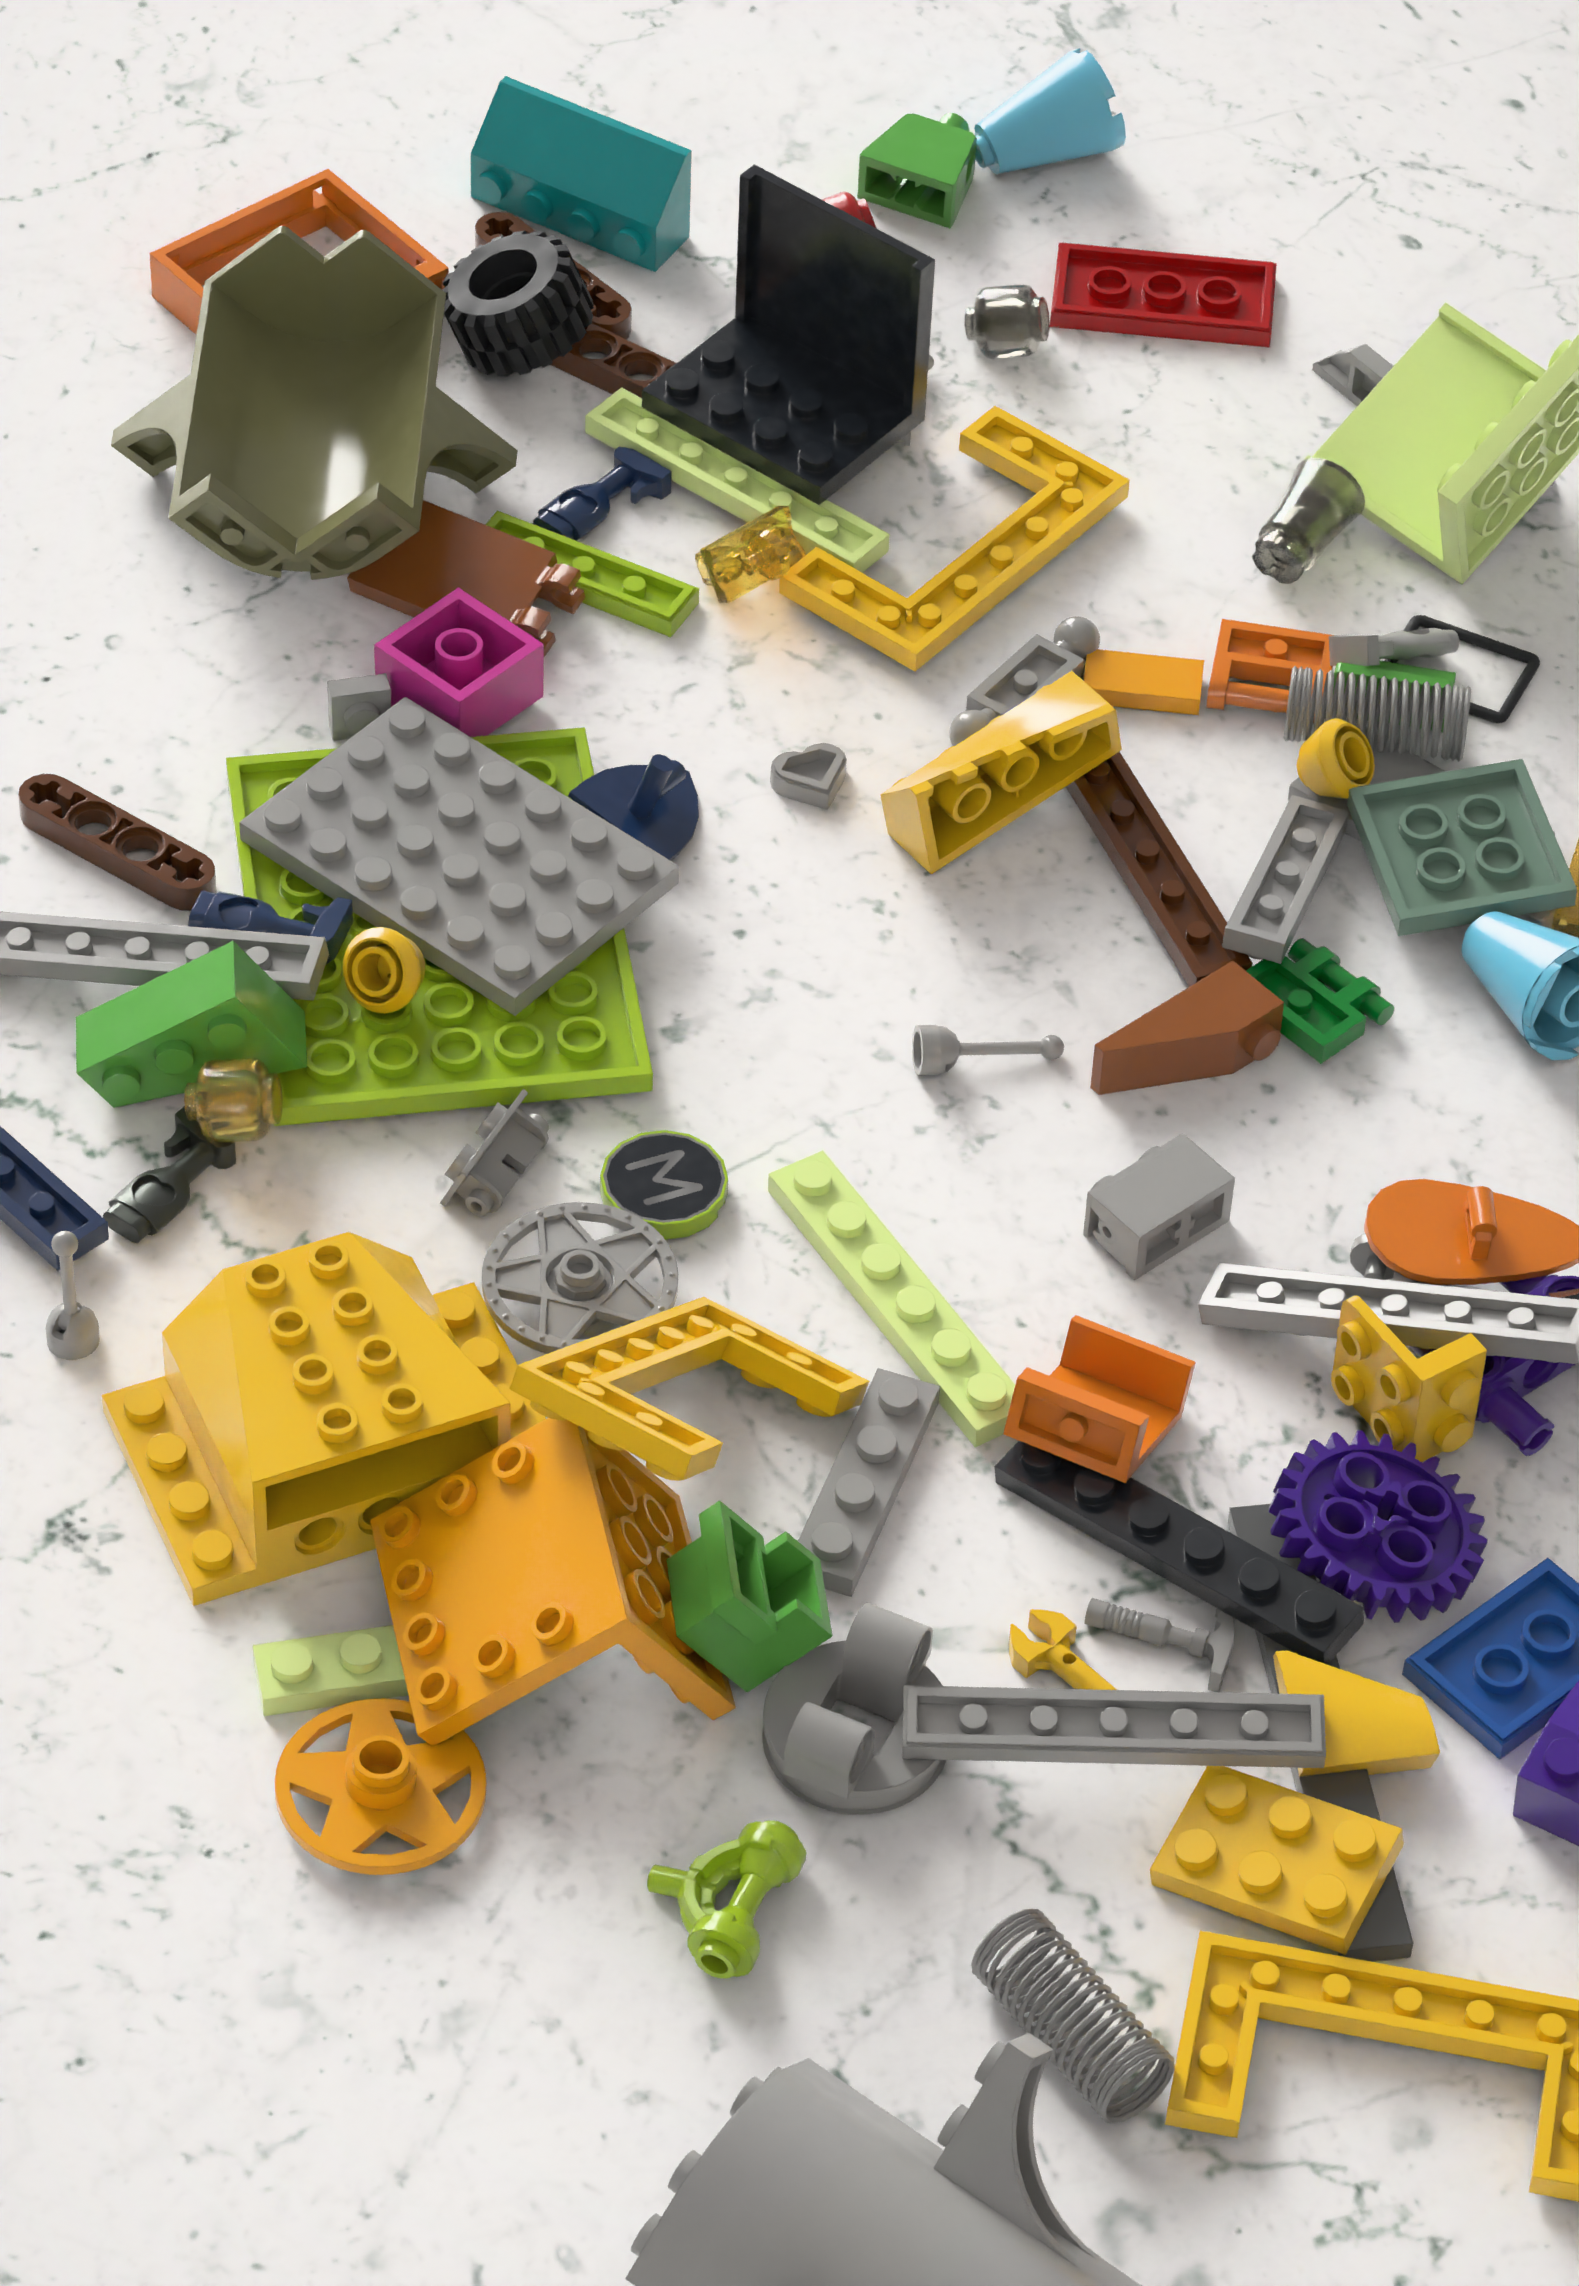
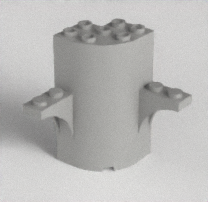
M1030 2033L1011 2040L1006 2045L999 2041L987 2053L974 2078L982 2084V2087L969 2108L963 2104L956 2108L938 2136L937 2142L945 2147L944 2150L809 2058L784 2069L777 2067L764 2082L757 2077L751 2078L742 2088L730 2109L732 2117L716 2135L704 2153L700 2155L695 2150L690 2151L674 2171L668 2183V2188L676 2194L662 2217L657 2213L652 2215L637 2234L631 2246V2252L638 2257L625 2278L634 2286H1142L1089 2249L1064 2222L1047 2193L1036 2160L1033 2141V2114L1038 2084L1053 2049Z

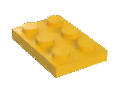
M1207 1766L1150 1867L1151 1882L1153 1886L1346 1955L1404 1845L1403 1830L1397 1826L1226 1766Z

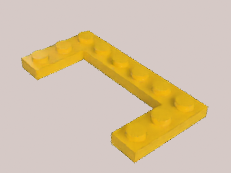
M994 406L960 433L959 451L1036 493L1031 499L908 598L818 547H815L780 575L779 593L916 672L1128 498L1130 480L999 407Z
M701 1297L521 1363L517 1366L509 1390L530 1400L531 1408L537 1413L555 1420H569L588 1430V1437L596 1444L612 1450H626L645 1460L646 1468L655 1475L668 1480L681 1481L715 1467L723 1442L631 1394L722 1359L741 1369V1376L748 1382L763 1388H778L796 1397V1404L804 1411L821 1417H831L861 1405L870 1381L706 1297Z
M1200 1930L1165 2125L1234 2138L1238 2137L1258 2018L1537 2069L1545 2072L1529 2193L1579 2202V1999Z

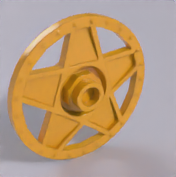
M386 1698L364 1699L333 1707L303 1725L289 1740L279 1758L275 1774V1800L281 1821L292 1838L304 1850L319 1860L346 1871L371 1875H391L410 1872L431 1865L445 1858L464 1843L475 1829L483 1813L486 1799V1771L480 1752L469 1735L462 1730L434 1747L428 1743L406 1745L394 1719L415 1724L410 1701ZM351 1722L346 1751L304 1753L320 1736ZM469 1774L471 1779L470 1797L461 1817L454 1824L436 1795ZM290 1790L330 1806L320 1836L313 1832L298 1814ZM386 1831L418 1847L417 1849L395 1854L361 1853Z

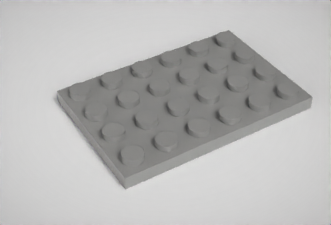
M407 697L401 699L239 822L240 840L335 900L337 897L352 900L353 912L376 927L393 929L412 940L419 947L425 959L514 1016L679 883V866Z

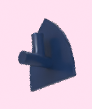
M661 754L652 756L648 765H625L603 770L584 780L568 794V797L670 861L678 856L691 841L699 818L698 795L690 772L685 770L680 762L671 760Z

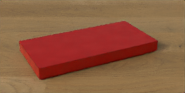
M1059 243L1050 327L1270 348L1277 263Z

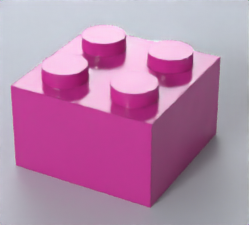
M459 587L374 644L375 675L387 674L391 689V707L404 697H407L470 737L491 734L543 697L544 644Z

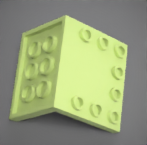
M1445 303L1438 310L1439 316L1317 452L1312 457L1307 455L1301 462L1302 474L1451 578L1463 584L1579 454V334L1573 341L1567 339L1557 347L1549 361L1548 369L1545 370Z

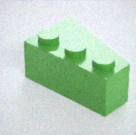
M234 941L76 1017V1073L113 1108L307 1067L305 1011Z

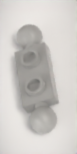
M1070 617L1058 625L1054 633L1053 642L1038 634L1031 638L967 696L966 711L954 718L949 729V738L952 746L958 745L987 726L994 718L1009 712L1035 695L1039 689L1052 684L1070 671H1073L1082 678L1086 655L1094 652L1100 645V634L1094 623L1084 617Z

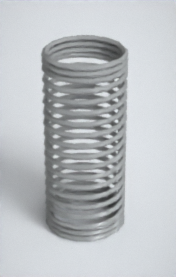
M1296 665L1292 668L1283 737L1285 741L1290 739L1291 742L1296 740L1299 743L1303 731V741L1305 742L1311 736L1313 720L1315 732L1324 723V719L1326 722L1336 717L1346 721L1347 716V722L1355 726L1357 721V727L1364 735L1368 720L1367 739L1373 749L1379 718L1377 750L1381 753L1384 750L1390 717L1388 751L1391 754L1395 750L1401 716L1398 752L1401 755L1405 753L1411 721L1409 753L1411 756L1415 755L1422 720L1420 755L1423 758L1427 753L1433 718L1430 756L1434 759L1437 757L1444 717L1441 757L1443 760L1446 759V761L1449 758L1452 761L1457 759L1458 762L1462 760L1471 699V688L1469 686L1466 688L1463 685L1458 687L1456 684L1451 690V686L1448 683L1444 686L1441 697V685L1437 682L1433 685L1430 697V684L1426 681L1422 685L1419 698V682L1417 680L1412 682L1409 694V682L1407 679H1404L1401 682L1398 694V680L1394 677L1390 682L1387 695V678L1383 676L1380 679L1376 696L1377 678L1375 675L1369 678L1367 691L1366 676L1364 674L1360 675L1355 692V675L1352 672L1348 675L1344 693L1345 674L1342 671L1338 673L1334 689V672L1332 670L1327 672L1323 690V671L1320 668L1316 672L1312 691L1313 670L1310 667L1303 669L1301 666L1297 668Z
M1023 1909L1006 1917L985 1935L972 1958V1973L988 1988L990 1993L995 1995L996 2000L1003 2004L1004 2009L1011 2013V2017L1019 2022L1021 2028L1053 2049L1050 2055L1051 2062L1058 2066L1059 2071L1067 2076V2080L1075 2085V2089L1083 2094V2099L1091 2103V2108L1097 2111L1102 2120L1107 2123H1116L1130 2119L1146 2109L1163 2092L1170 2082L1175 2069L1174 2057L1165 2050L1160 2041L1152 2038V2032L1144 2029V2024L1136 2020V2015L1128 2011V2006L1120 2002L1119 1996L1112 1993L1111 1987L1104 1984L1103 1978L1096 1975L1095 1970L1088 1966L1085 1959L1080 1958V1953L1072 1949V1944L1064 1940V1935L1056 1931V1926L1048 1920L1043 1912L1039 1909ZM1036 1931L1035 1935L1018 1948L1005 1965L997 1968L1003 1957L1016 1943L1028 1934ZM1057 1946L1055 1953L1045 1958L1051 1948ZM998 1950H1000V1952L997 1954L996 1958H995L994 1961L992 1962V1964H991V1966H990V1969H989V1972H986V1971H987V1968H988V1966H989V1963L991 1962V1960L993 1959V1957L996 1955V1953L998 1952ZM1065 1955L1062 1962L1053 1966L1059 1957ZM1073 1964L1070 1971L1062 1974L1067 1966ZM1081 1973L1078 1980L1069 1984L1075 1975ZM1025 1976L1018 1986L1011 1988L1014 1982ZM1089 1982L1086 1989L1076 1994L1082 1984ZM1034 1984L1026 1995L1019 1997L1023 1990ZM1005 1986V1989L1000 1990V1987ZM1097 1991L1094 1998L1083 2004L1090 1993ZM1041 1993L1035 2003L1028 2005L1032 1998ZM1014 1994L1012 1999H1008L1009 1995ZM1104 2000L1102 2007L1090 2013L1098 2002ZM1021 2003V2007L1016 2008V2004ZM1048 2003L1043 2012L1036 2014L1041 2006ZM1112 2009L1110 2016L1097 2023L1106 2011ZM1057 2011L1051 2021L1043 2023L1047 2016ZM1029 2012L1028 2017H1024V2013ZM1120 2018L1116 2026L1105 2032L1114 2020ZM1066 2019L1058 2030L1051 2032L1055 2025ZM1037 2021L1036 2026H1032V2022ZM1128 2027L1124 2035L1112 2042L1122 2029ZM1074 2028L1066 2039L1059 2041L1064 2033ZM1045 2030L1044 2035H1040V2031ZM1083 2036L1074 2048L1068 2050L1072 2042ZM1136 2036L1132 2044L1128 2045L1121 2052H1119L1128 2042L1129 2039ZM1054 2038L1052 2044H1048V2040ZM1092 2044L1082 2057L1076 2058L1081 2050ZM1062 2047L1060 2053H1056V2049ZM1102 2051L1091 2065L1084 2067L1089 2059ZM1070 2056L1069 2060L1064 2062V2058ZM1111 2058H1113V2059L1103 2068V2070L1101 2071V2073H1099V2074L1093 2076V2074H1094V2072L1096 2071L1097 2068H1099V2067L1102 2066L1103 2064L1107 2063ZM1157 2059H1159L1148 2079L1136 2091L1122 2101L1108 2106L1110 2100L1120 2097L1136 2086L1152 2069ZM1078 2065L1077 2069L1072 2071V2067ZM1145 2066L1128 2084L1118 2089L1133 2073ZM1086 2074L1085 2079L1080 2080V2076ZM1094 2083L1093 2088L1088 2089V2085Z

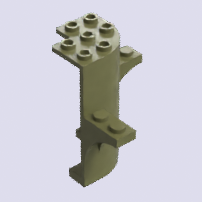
M279 226L205 281L191 374L114 429L111 446L152 477L176 465L168 519L223 559L252 572L281 578L282 570L310 572L311 580L326 579L357 571L378 560L419 532L427 472L444 475L461 483L474 493H478L516 467L518 453L517 449L436 387L446 293L367 230H360L326 256H323L286 226Z

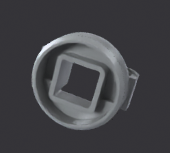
M867 1602L858 1611L846 1641H837L817 1646L795 1662L781 1669L772 1681L765 1698L762 1741L768 1764L779 1781L787 1789L804 1801L829 1811L845 1814H873L901 1807L913 1801L930 1788L941 1774L946 1760L902 1759L904 1685L942 1686L935 1674L925 1665L932 1649V1627ZM837 1700L896 1722L878 1755H873L875 1729L831 1711Z

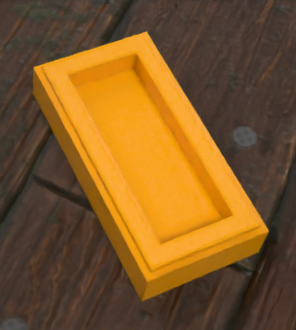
M1096 649L1094 652L1086 655L1083 681L1114 707L1199 715L1204 660Z

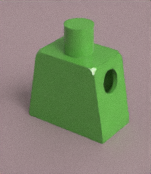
M915 113L905 114L859 155L857 198H865L868 202L951 228L973 181L976 136L970 132L966 120L955 113H947L939 121Z

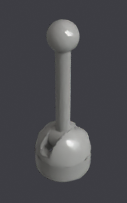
M916 1025L912 1038V1059L917 1075H937L948 1072L956 1064L959 1055L1041 1054L1046 1059L1054 1060L1059 1058L1064 1051V1043L1056 1035H1048L1041 1041L960 1043L956 1034L947 1027Z
M60 1231L53 1237L51 1246L60 1260L63 1303L55 1307L48 1316L46 1339L47 1346L54 1355L66 1360H77L89 1356L98 1347L100 1340L99 1326L94 1312L76 1301L73 1254L77 1251L78 1239L70 1231ZM61 1329H64V1330H65L64 1334H62V1333L59 1332V1331H60Z

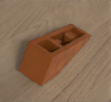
M1232 960L1095 1044L1090 1088L1098 1095L1234 1074L1254 1060L1261 1061L1267 1058L1276 1049L1281 1038L1280 1029L1284 1002Z

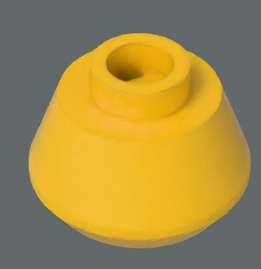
M1335 718L1324 722L1301 745L1297 759V772L1302 783L1317 795L1348 799L1349 789L1369 785L1374 775V755L1368 739L1358 727L1345 720Z
M385 927L370 928L359 933L346 949L343 959L344 981L351 996L362 1007L376 1013L394 1012L406 1006L419 989L425 976L424 957L419 947L399 932Z

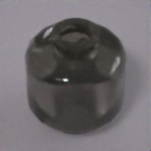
M1027 284L983 288L977 294L974 307H967L965 311L964 324L967 339L969 341H976L980 352L990 359L1032 355L1037 351L1040 342L1047 341L1049 336L1050 319L1046 299L1038 297L1033 288Z

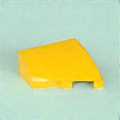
M1276 1651L1273 1655L1279 1694L1324 1695L1325 1765L1324 1768H1298L1299 1777L1367 1769L1368 1775L1431 1768L1440 1755L1433 1721L1421 1696L1290 1651Z

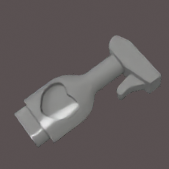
M1426 628L1409 632L1396 631L1380 636H1329L1330 666H1336L1339 662L1372 666L1380 665V659L1406 660L1412 657H1439L1444 654L1454 653L1459 647V636L1454 630H1441L1438 628Z

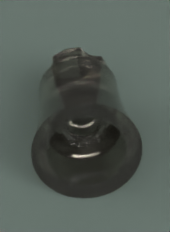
M1310 458L1300 462L1295 468L1286 492L1272 515L1261 528L1259 538L1255 543L1256 550L1252 555V559L1261 573L1273 577L1279 583L1290 584L1297 581L1304 571L1309 570L1336 536L1363 512L1365 497L1357 480L1346 469L1326 459Z

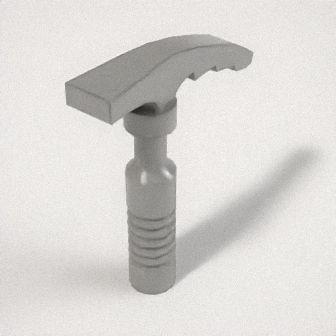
M1091 1598L1084 1624L1100 1629L1105 1628L1107 1631L1112 1630L1114 1633L1119 1632V1634H1125L1126 1636L1131 1635L1133 1638L1138 1637L1139 1640L1160 1646L1166 1643L1189 1648V1654L1202 1658L1207 1656L1212 1666L1208 1690L1220 1692L1234 1644V1618L1216 1608L1215 1617L1217 1619L1214 1632L1196 1628L1195 1632L1172 1626L1168 1619L1143 1614L1142 1612L1137 1613L1135 1610L1130 1611L1129 1608L1124 1609L1122 1606L1117 1607L1115 1604L1110 1605L1108 1602Z

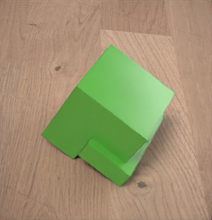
M719 1500L698 1514L701 1537L666 1559L676 1636L745 1692H749L781 1671L784 1666L795 1662L833 1637L820 1559L786 1531L764 1545L763 1535Z

